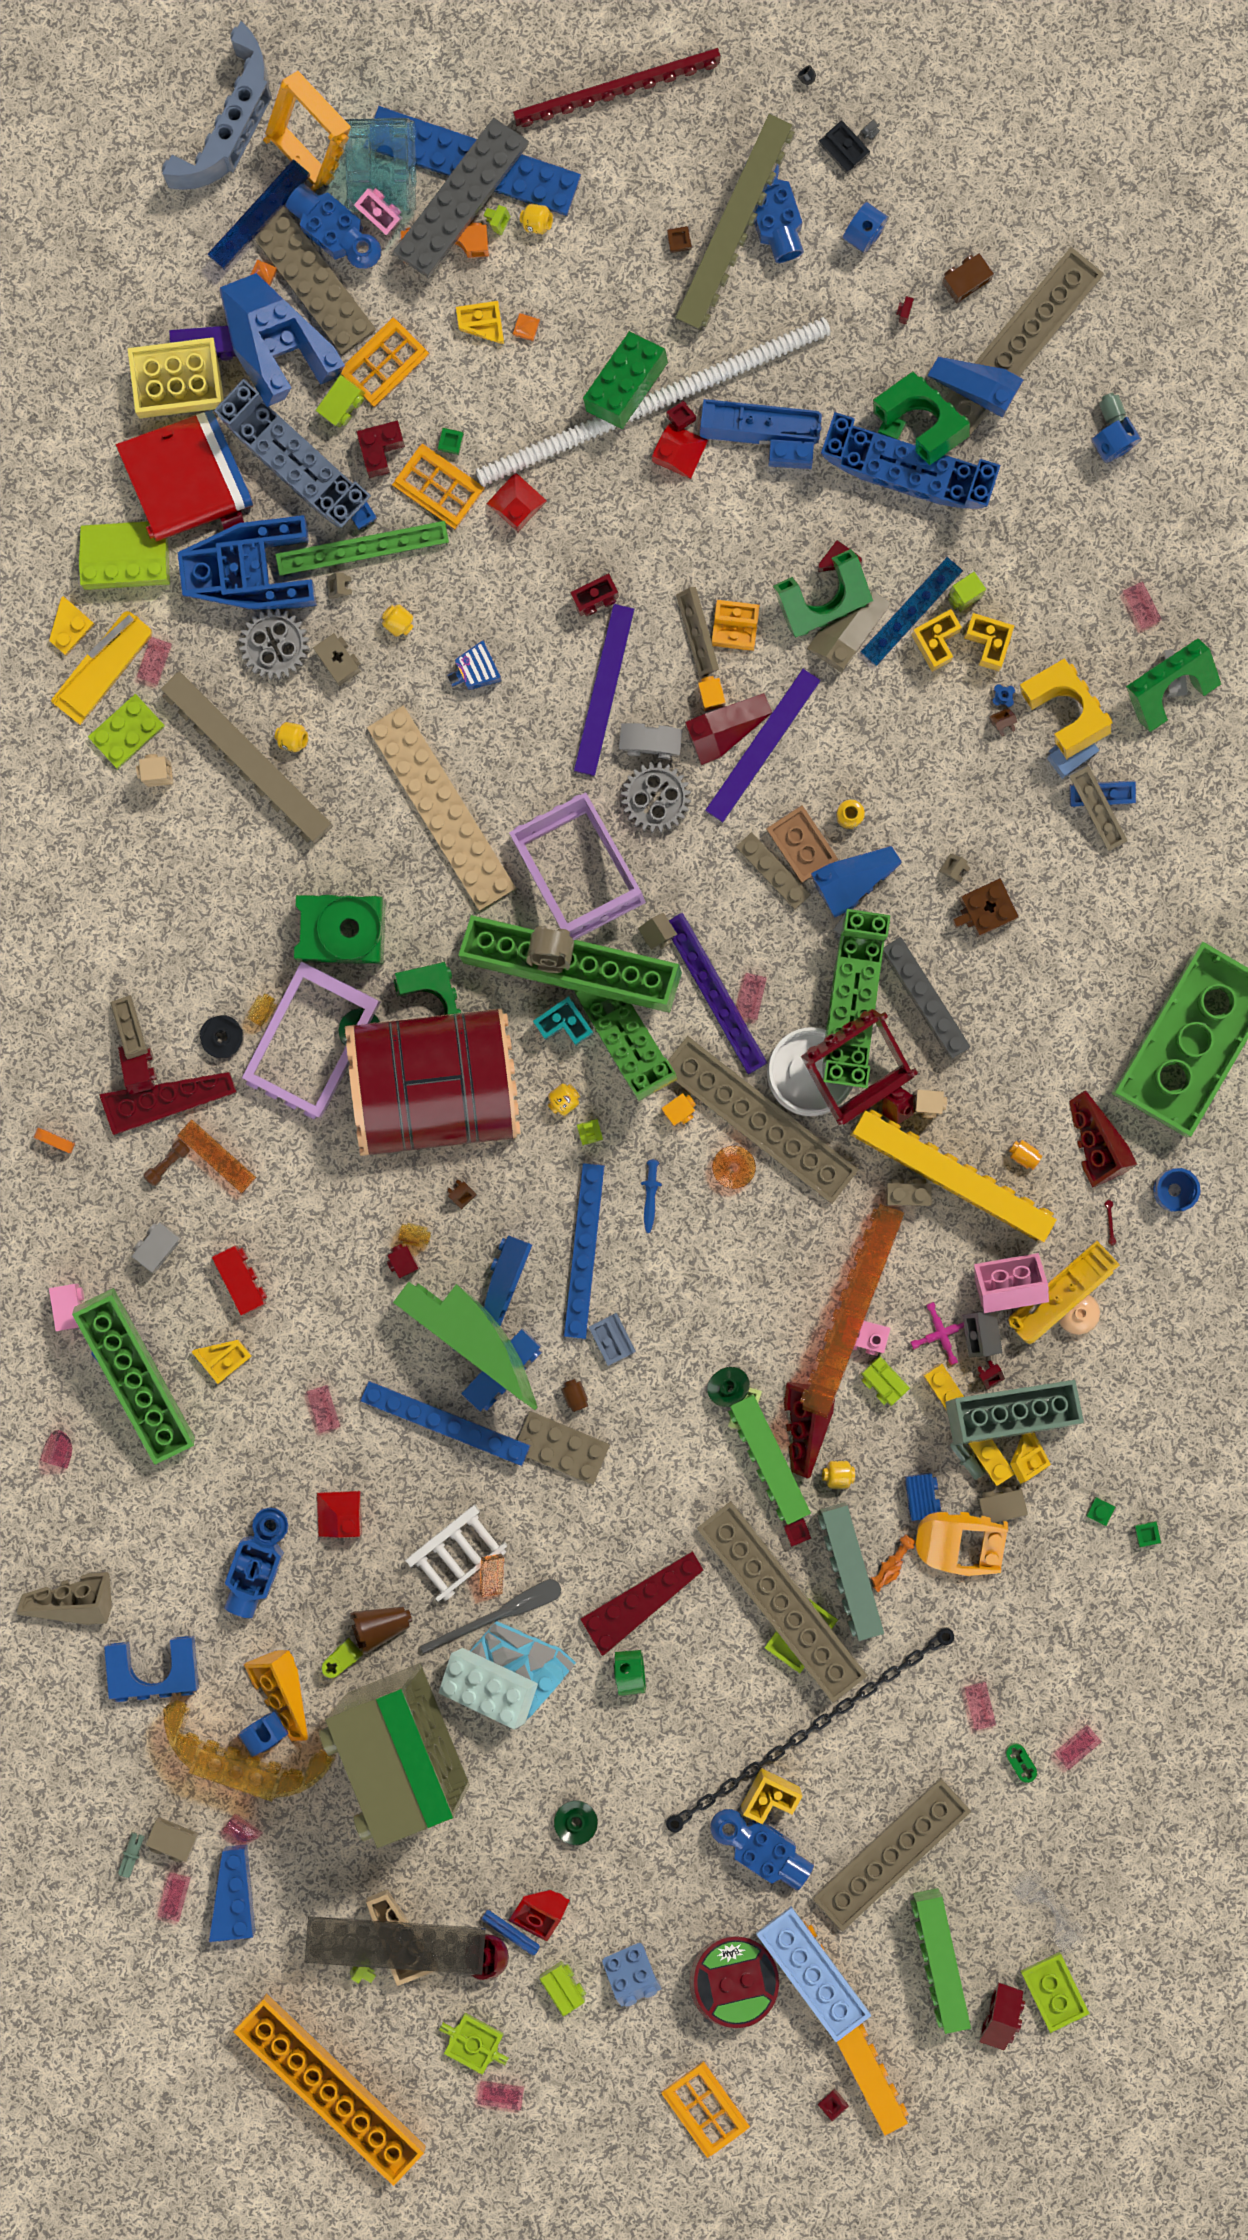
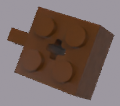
M1001 878L961 896L959 900L964 908L960 910L962 915L953 919L952 922L955 928L967 924L968 928L973 927L978 938L1017 920L1019 916ZM986 903L994 907L991 910L992 913L989 910H984Z

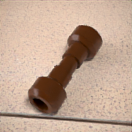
M177 1140L172 1145V1150L166 1155V1158L154 1168H149L143 1174V1177L152 1186H156L162 1180L161 1176L167 1171V1168L179 1158H184L190 1152V1148L182 1140Z

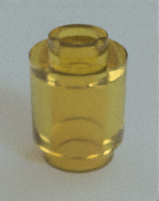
M266 993L263 996L258 994L248 1011L249 1015L247 1018L262 1027L264 1022H268L277 1007L274 1003L276 999Z
M412 1223L401 1224L398 1241H403V1244L424 1248L425 1244L429 1245L431 1232H428V1227Z

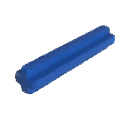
M490 1910L484 1913L482 1916L484 1923L532 1956L538 1952L540 1948L538 1943Z

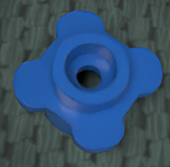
M997 684L994 687L995 698H993V704L1011 707L1014 704L1013 694L1015 693V688L1013 686L1003 687Z

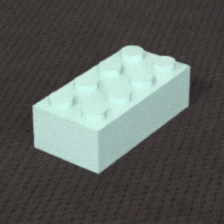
M461 1648L450 1655L439 1694L503 1725L516 1729L526 1722L538 1683Z

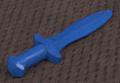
M655 1159L646 1162L648 1164V1181L641 1182V1185H645L646 1188L644 1208L646 1233H650L655 1218V1194L658 1186H662V1183L656 1181L657 1167L660 1163Z

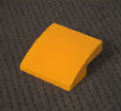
M717 600L712 646L754 651L760 605Z

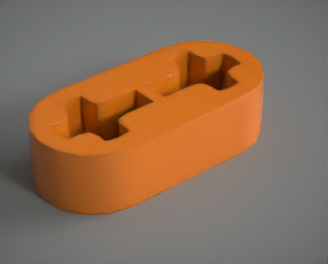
M39 1127L34 1135V1138L70 1154L75 1146V1143Z

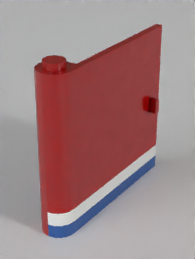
M213 410L115 444L149 524V526H146L147 534L150 539L154 538L156 542L253 507L249 491Z

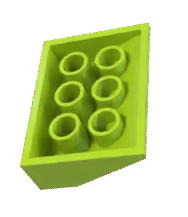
M148 521L81 525L79 552L80 585L84 590L170 585L168 538L157 542L154 538L150 539L146 531V526H149Z

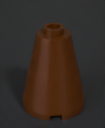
M404 1607L362 1610L349 1613L350 1619H353L355 1623L352 1625V1629L359 1649L362 1648V1655L369 1653L410 1628L409 1623L412 1622L409 1609L405 1610Z

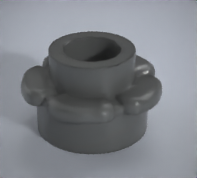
M874 119L861 130V133L864 135L863 138L868 137L871 140L880 132L877 128L880 126V123L877 124Z

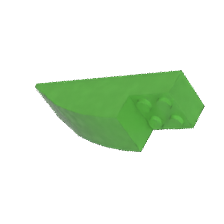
M410 1282L406 1284L393 1303L518 1399L532 1409H537L538 1406L523 1363L513 1344L496 1320L474 1297L456 1284L444 1301H442L419 1283L416 1286Z

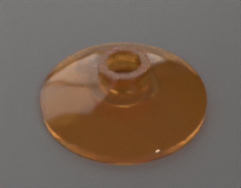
M732 1145L721 1149L716 1154L712 1164V1171L715 1179L722 1186L738 1189L746 1186L753 1179L756 1164L754 1157L747 1149ZM732 1163L738 1165V1170L735 1172L730 1170Z

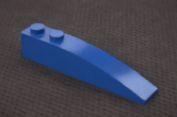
M508 1235L507 1239L502 1238L498 1250L502 1251L499 1259L494 1258L490 1268L494 1272L484 1306L500 1326L533 1245Z

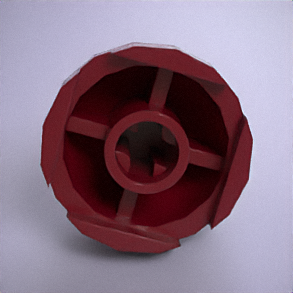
M490 1934L473 1937L475 1939L468 1943L465 1951V1963L467 1969H471L472 1976L479 1980H488L501 1975L509 1961L506 1944L499 1937Z

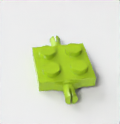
M464 2013L460 2023L455 2028L442 2022L439 2031L450 2036L449 2044L444 2054L482 2075L488 2064L493 2060L505 2066L509 2057L497 2052L504 2033L467 2013Z

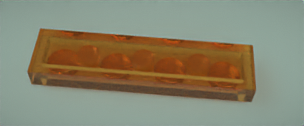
M193 1119L177 1135L240 1193L243 1194L257 1178Z

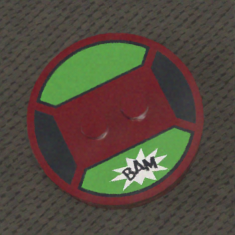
M739 1936L722 1937L706 1945L695 1958L690 1972V1992L697 2009L712 2023L727 2028H745L761 2021L773 2008L779 1992V1974L770 1953L756 1941Z

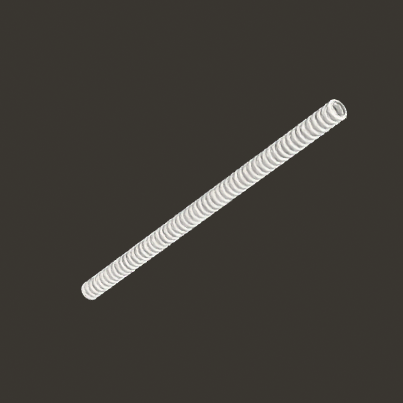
M822 317L820 321L815 320L813 324L808 323L807 327L803 325L802 329L797 328L795 332L790 331L788 335L785 333L783 337L778 336L777 340L771 339L770 343L767 341L765 345L760 344L759 348L753 347L752 351L746 350L745 354L742 352L740 356L735 355L733 359L728 358L727 362L723 360L722 364L717 363L715 367L710 366L708 370L705 368L703 372L698 371L697 375L692 374L690 378L687 376L685 380L680 379L679 383L673 382L672 386L667 385L665 389L662 387L660 391L655 390L654 394L648 393V396L644 397L629 421L633 422L634 418L640 419V416L644 417L646 413L651 414L653 410L658 411L659 407L663 409L664 405L669 406L671 402L676 403L678 399L681 401L683 397L688 398L689 394L695 395L696 391L699 393L701 389L706 390L707 386L713 387L714 383L720 384L721 380L724 382L726 378L731 379L733 375L738 376L739 372L743 374L744 370L749 371L751 367L756 368L758 364L761 366L763 362L768 363L769 359L774 360L776 356L779 358L781 354L786 355L787 351L793 352L794 348L797 350L800 346H806V343L811 344L812 340L818 341L819 337L822 339L824 335L829 336L831 333L829 324ZM593 417L592 421L587 420L585 424L582 422L580 426L575 425L574 429L568 428L567 432L564 430L562 434L557 433L555 437L550 436L549 440L545 438L542 443L539 441L537 445L532 444L530 448L525 447L523 451L520 449L517 454L513 452L512 456L507 455L505 459L503 457L500 458L501 461L495 460L494 464L488 463L487 467L484 465L480 470L477 468L475 473L480 484L485 487L486 483L491 484L493 480L498 481L500 477L503 479L504 475L510 476L511 472L516 473L518 469L521 471L523 467L528 468L529 464L535 465L536 461L539 463L541 459L544 458L546 460L548 456L553 457L555 453L558 455L560 454L559 451L562 450L564 452L566 448L571 449L573 445L578 446L580 442L583 444L586 439L590 441L591 437L596 438L598 434L601 436L603 432L608 433L609 429L615 430L616 426L600 418Z

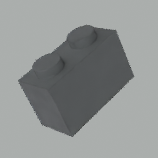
M997 1311L963 1314L969 1358L1003 1353Z

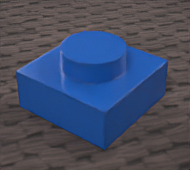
M367 501L351 517L358 530L377 520Z

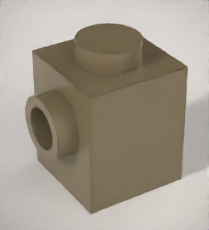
M664 913L651 918L638 928L645 943L651 950L657 947L664 949L672 943L670 939L677 935Z

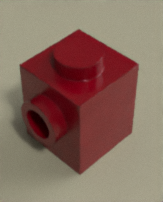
M899 1087L882 1099V1114L897 1124L913 1116V1095Z
M399 1244L390 1249L392 1253L387 1255L389 1260L386 1262L391 1272H396L399 1279L420 1269L408 1245L403 1247L402 1244Z

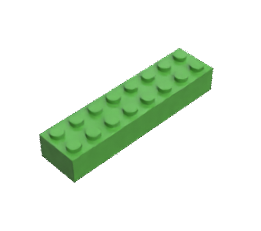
M112 1288L75 1306L72 1315L154 1465L193 1447L195 1436L115 1289Z

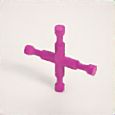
M935 1303L926 1304L933 1317L932 1322L936 1331L925 1335V1338L910 1341L913 1350L919 1348L924 1343L928 1342L929 1344L940 1339L943 1349L948 1354L949 1364L958 1363L951 1350L952 1345L948 1336L964 1328V1322L957 1325L955 1323L944 1328L941 1318L936 1313Z

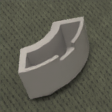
M623 723L621 724L619 749L627 751V755L640 756V753L658 755L660 759H671V756L680 755L682 729L661 725L655 728L645 727V724Z

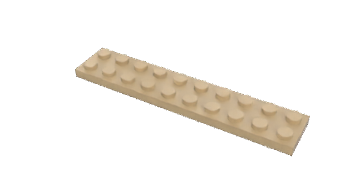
M404 705L368 726V731L478 910L485 909L516 890L512 880Z

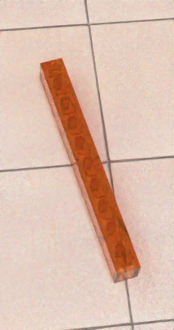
M882 1204L879 1205L878 1210L873 1209L869 1221L873 1222L870 1229L866 1228L862 1241L865 1244L863 1249L858 1248L854 1259V1261H857L855 1269H850L847 1281L850 1282L847 1289L843 1288L839 1301L842 1302L840 1309L835 1308L831 1319L834 1322L832 1330L827 1329L823 1340L827 1342L825 1349H820L816 1358V1361L819 1362L817 1370L812 1369L808 1379V1382H811L809 1391L804 1390L800 1402L804 1403L803 1410L828 1418L902 1223L904 1212Z

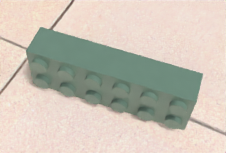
M1076 1380L954 1398L945 1402L953 1445L1072 1427L1084 1423Z
M843 1502L820 1509L821 1514L817 1515L822 1530L825 1529L827 1536H823L826 1548L828 1551H832L833 1557L829 1559L834 1573L838 1572L839 1578L835 1580L840 1594L844 1593L845 1599L841 1601L846 1615L851 1617L848 1625L852 1636H856L861 1641L884 1634L848 1505Z

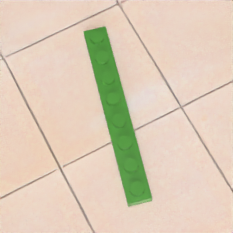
M445 521L275 555L279 574L283 576L449 543Z

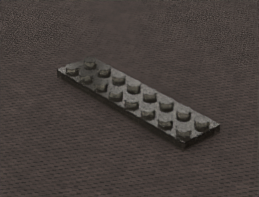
M308 1916L304 1963L482 1975L486 1928Z

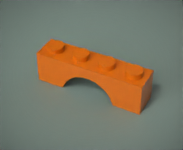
M471 223L455 243L463 249L468 258L489 256L487 226L482 225V223ZM411 227L406 228L405 231H400L401 240Z

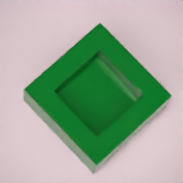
M896 419L888 426L882 422L878 434L899 440L906 422Z
M442 428L438 450L459 455L464 432Z
M1095 1497L1086 1517L1107 1526L1116 1507Z
M1157 1521L1134 1525L1138 1547L1161 1543Z

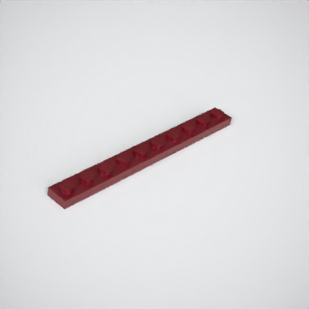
M719 49L708 50L513 111L516 127L520 125L521 127H528L534 123L533 121L539 119L547 121L558 113L569 114L574 111V108L581 106L589 108L600 100L608 102L619 94L631 95L636 89L642 87L650 89L661 81L669 83L676 80L677 76L684 74L685 76H692L697 73V70L703 68L706 70L714 69L720 63L721 55Z

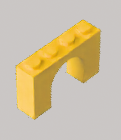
M1064 658L1021 683L1020 691L1032 710L1058 696L1071 697L1081 704L1083 711L1080 717L1054 734L1055 744L1067 760L1111 734V724L1113 722L1108 713H1103L1100 709L1101 705L1098 699L1090 695L1086 682L1084 680L1080 681L1072 663L1068 664Z

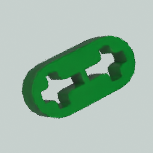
M1019 1743L1009 1744L1005 1754L1017 1776L1025 1783L1033 1782L1037 1777V1769L1026 1750ZM1012 1748L1021 1749L1019 1753L1021 1761L1018 1762L1015 1756L1010 1757ZM1022 1764H1025L1028 1769L1032 1768L1029 1778L1026 1775H1021L1024 1772L1021 1767Z

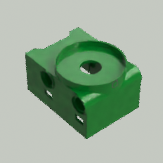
M296 895L295 906L301 911L300 942L294 947V959L297 962L384 965L386 902L383 897ZM354 919L357 921L359 932L356 936L348 938L342 935L340 925L344 920Z

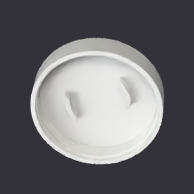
M802 1028L789 1033L777 1044L768 1061L767 1079L774 1097L786 1109L799 1115L818 1116L830 1112L800 1057L808 1051L807 1049L817 1046L824 1041L826 1030L821 1028ZM822 1058V1059H820L819 1061H817V1062L815 1063V1064H816L815 1066L817 1067V1069H818L820 1075H821L822 1078H823V1075H822L823 1058ZM825 1082L837 1106L847 1098L853 1086Z

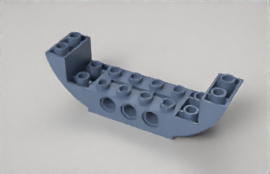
M240 21L238 27L233 28L230 39L236 56L245 60L244 72L241 77H237L232 95H228L226 98L224 111L216 117L215 128L212 134L209 133L207 135L202 153L199 152L196 156V165H192L174 155H171L170 159L164 162L162 174L170 189H196L219 180L229 171L234 173L272 99L269 89L268 72L261 49L253 33L242 21Z
M244 379L214 410L232 433L261 462L310 507L333 525L342 528L371 497L356 481L352 483L275 411L270 407H266L260 393Z

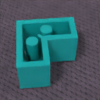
M569 996L533 1020L534 1025L545 1041L562 1029L566 1031L575 1046L594 1034Z

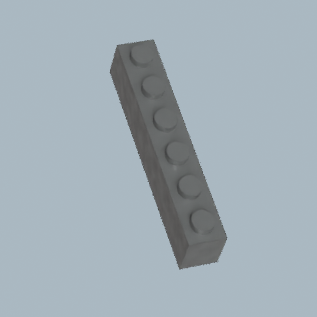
M902 937L883 947L884 957L948 1058L951 1060L969 1049L971 1046Z

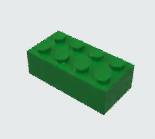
M629 331L584 395L583 401L586 412L623 429L668 364L665 348Z

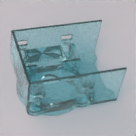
M408 118L345 119L351 126L348 135L349 139L345 143L347 209L359 211L354 204L368 188L372 190L376 188L385 196L383 200L388 205L393 203L394 205H401L405 211H415L417 183L415 122ZM382 145L389 146L394 154L392 161L386 165L378 163L375 157L377 148Z

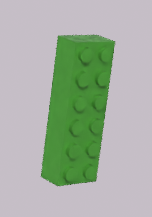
M939 1888L913 1893L914 1900H910L914 1917L919 1920L915 1922V1927L919 1940H923V1943L919 1945L924 1962H928V1965H924L929 1984L933 1985V1987H929L933 2005L937 2006L934 2009V2014L938 2027H942L945 2034L971 2029L942 1894Z

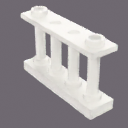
M476 1504L405 1560L410 1567L414 1564L417 1567L420 1566L441 1592L435 1598L438 1602L442 1598L446 1601L455 1594L453 1590L493 1557L497 1560L506 1553L507 1543L504 1542L499 1546L478 1520L477 1514L480 1510ZM465 1523L469 1526L472 1525L492 1552L484 1559L479 1557L461 1534L462 1530L460 1527ZM448 1537L454 1538L475 1566L466 1573L462 1571L443 1547L445 1546L443 1541ZM432 1550L434 1553L437 1552L458 1578L449 1587L446 1586L427 1562L428 1558L426 1555Z

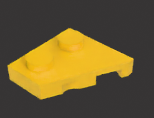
M1035 1433L1022 1434L1010 1465L1021 1484L1046 1469L1051 1463Z

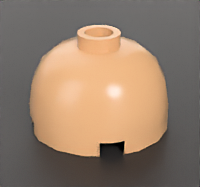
M1088 1295L1062 1317L1058 1323L1071 1334H1086L1093 1330L1099 1322V1304L1094 1297Z

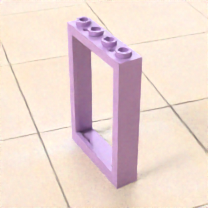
M587 793L576 795L563 805H557L551 811L538 815L532 821L519 825L509 832L559 928L568 930L570 932L569 936L573 940L646 903L641 890ZM586 813L629 892L567 923L525 845Z
M301 961L242 1078L247 1080L246 1085L256 1090L258 1087L266 1090L265 1094L273 1099L280 1097L285 1100V1105L295 1110L299 1107L305 1110L304 1115L315 1119L316 1116L322 1118L350 1064L347 1056V1046L316 1106L254 1074L302 979L306 978L364 1008L365 1010L357 1025L370 1024L381 1001Z

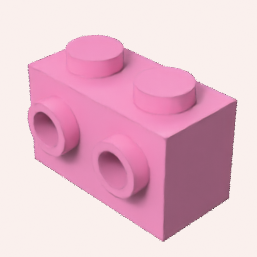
M368 188L354 206L385 235H389L403 219L400 216L401 211L393 203L389 206L383 200L385 196L378 189L372 190Z
M79 1284L49 1288L55 1330L62 1331L79 1328L72 1312L74 1307L81 1304V1301L84 1300L83 1288H79Z
M847 1316L840 1342L845 1343V1348L857 1350V1347L866 1348L865 1353L878 1356L879 1352L884 1353L890 1328Z

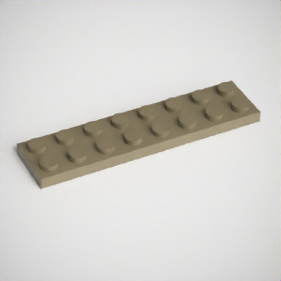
M274 193L239 218L341 355H344L376 331L374 325Z
M942 1778L938 1779L822 1887L812 1899L843 1932L971 1813V1810Z

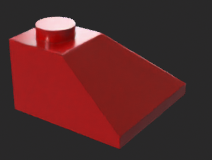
M669 423L652 454V462L691 479L708 443V439H704L685 429L678 431L673 424Z
M514 473L486 504L519 532L547 500L522 477Z
M361 1491L317 1493L318 1537L343 1538L360 1537L362 1535Z
M552 1890L523 1896L511 1915L509 1922L548 1941L560 1923L570 1900L561 1893Z

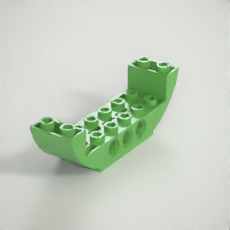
M852 909L846 910L834 966L825 1038L841 1030L846 1023L853 1022L859 1018L864 1011L875 1010L884 941L888 937L891 915ZM873 1025L823 1057V1082L868 1088L870 1073L868 1059Z
M574 990L599 1037L638 1101L678 1080L667 1058H664L632 1004Z

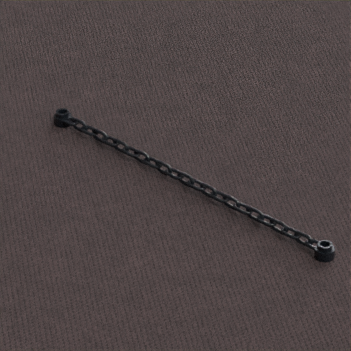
M948 1627L940 1628L936 1636L928 1642L926 1648L915 1650L907 1655L905 1662L901 1665L891 1666L883 1672L881 1679L865 1684L859 1689V1694L855 1697L845 1698L836 1705V1710L830 1714L824 1713L816 1718L810 1728L807 1730L801 1729L794 1733L787 1744L784 1746L778 1745L768 1751L765 1759L761 1762L755 1761L745 1767L743 1774L739 1777H732L720 1785L719 1791L714 1794L708 1793L697 1801V1806L691 1810L685 1809L679 1814L668 1816L666 1821L667 1829L673 1833L679 1832L683 1825L692 1819L696 1811L706 1810L715 1803L718 1796L729 1794L735 1790L741 1780L757 1775L764 1764L777 1761L784 1756L785 1750L790 1746L800 1745L808 1739L809 1733L825 1728L831 1723L832 1717L837 1714H845L851 1710L857 1700L868 1698L874 1694L878 1686L883 1682L893 1681L900 1675L903 1668L919 1663L924 1658V1654L929 1650L935 1651L943 1645H950L954 1641L953 1631ZM944 1633H949L950 1637L948 1640L942 1639ZM937 1639L940 1644L934 1647L935 1644L932 1642ZM918 1653L917 1656L920 1658L911 1663L912 1660L909 1658ZM895 1669L894 1672L897 1674L888 1679L889 1677L886 1674ZM871 1685V1688L874 1690L865 1695L863 1690ZM848 1701L850 1706L842 1711L840 1706ZM825 1717L827 1722L819 1727V1724L816 1722ZM802 1733L804 1738L795 1743L796 1740L793 1738ZM779 1749L778 1751L781 1754L772 1759L773 1756L770 1754ZM756 1765L755 1768L758 1770L749 1775L750 1772L747 1770ZM733 1781L732 1784L735 1786L726 1791L727 1788L724 1786ZM709 1797V1800L712 1802L703 1807L701 1802ZM686 1813L688 1818L683 1821V1818L680 1816ZM673 1820L679 1822L677 1827L671 1826Z

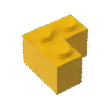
M952 609L913 629L911 634L932 672L950 663L953 659V655L945 640L958 634L962 627Z
M972 614L964 639L984 645L979 666L1000 671L1015 625L979 614Z
M761 1768L741 1804V1809L744 1816L763 1824L772 1806L793 1815L803 1795L799 1786Z

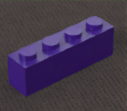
M228 326L169 330L170 343L214 338L217 358L228 361L236 356Z

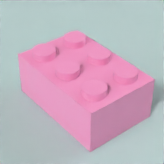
M1039 1253L974 1264L975 1284L984 1313L1049 1302L1048 1282Z

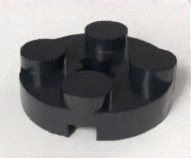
M227 1015L215 1016L208 1019L200 1030L202 1047L209 1055L215 1058H230L241 1049L244 1042V1031L240 1024L232 1017ZM225 1031L228 1038L226 1041L219 1043V1038L216 1035L218 1032L222 1033Z

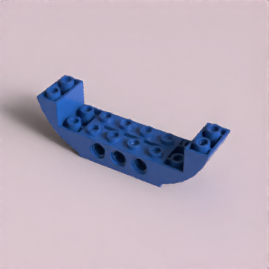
M834 412L821 454L837 468L861 480L939 505L965 509H979L988 506L1001 465L980 459L978 464L975 465L947 455L942 456L929 465L916 453V445L853 426L855 418Z

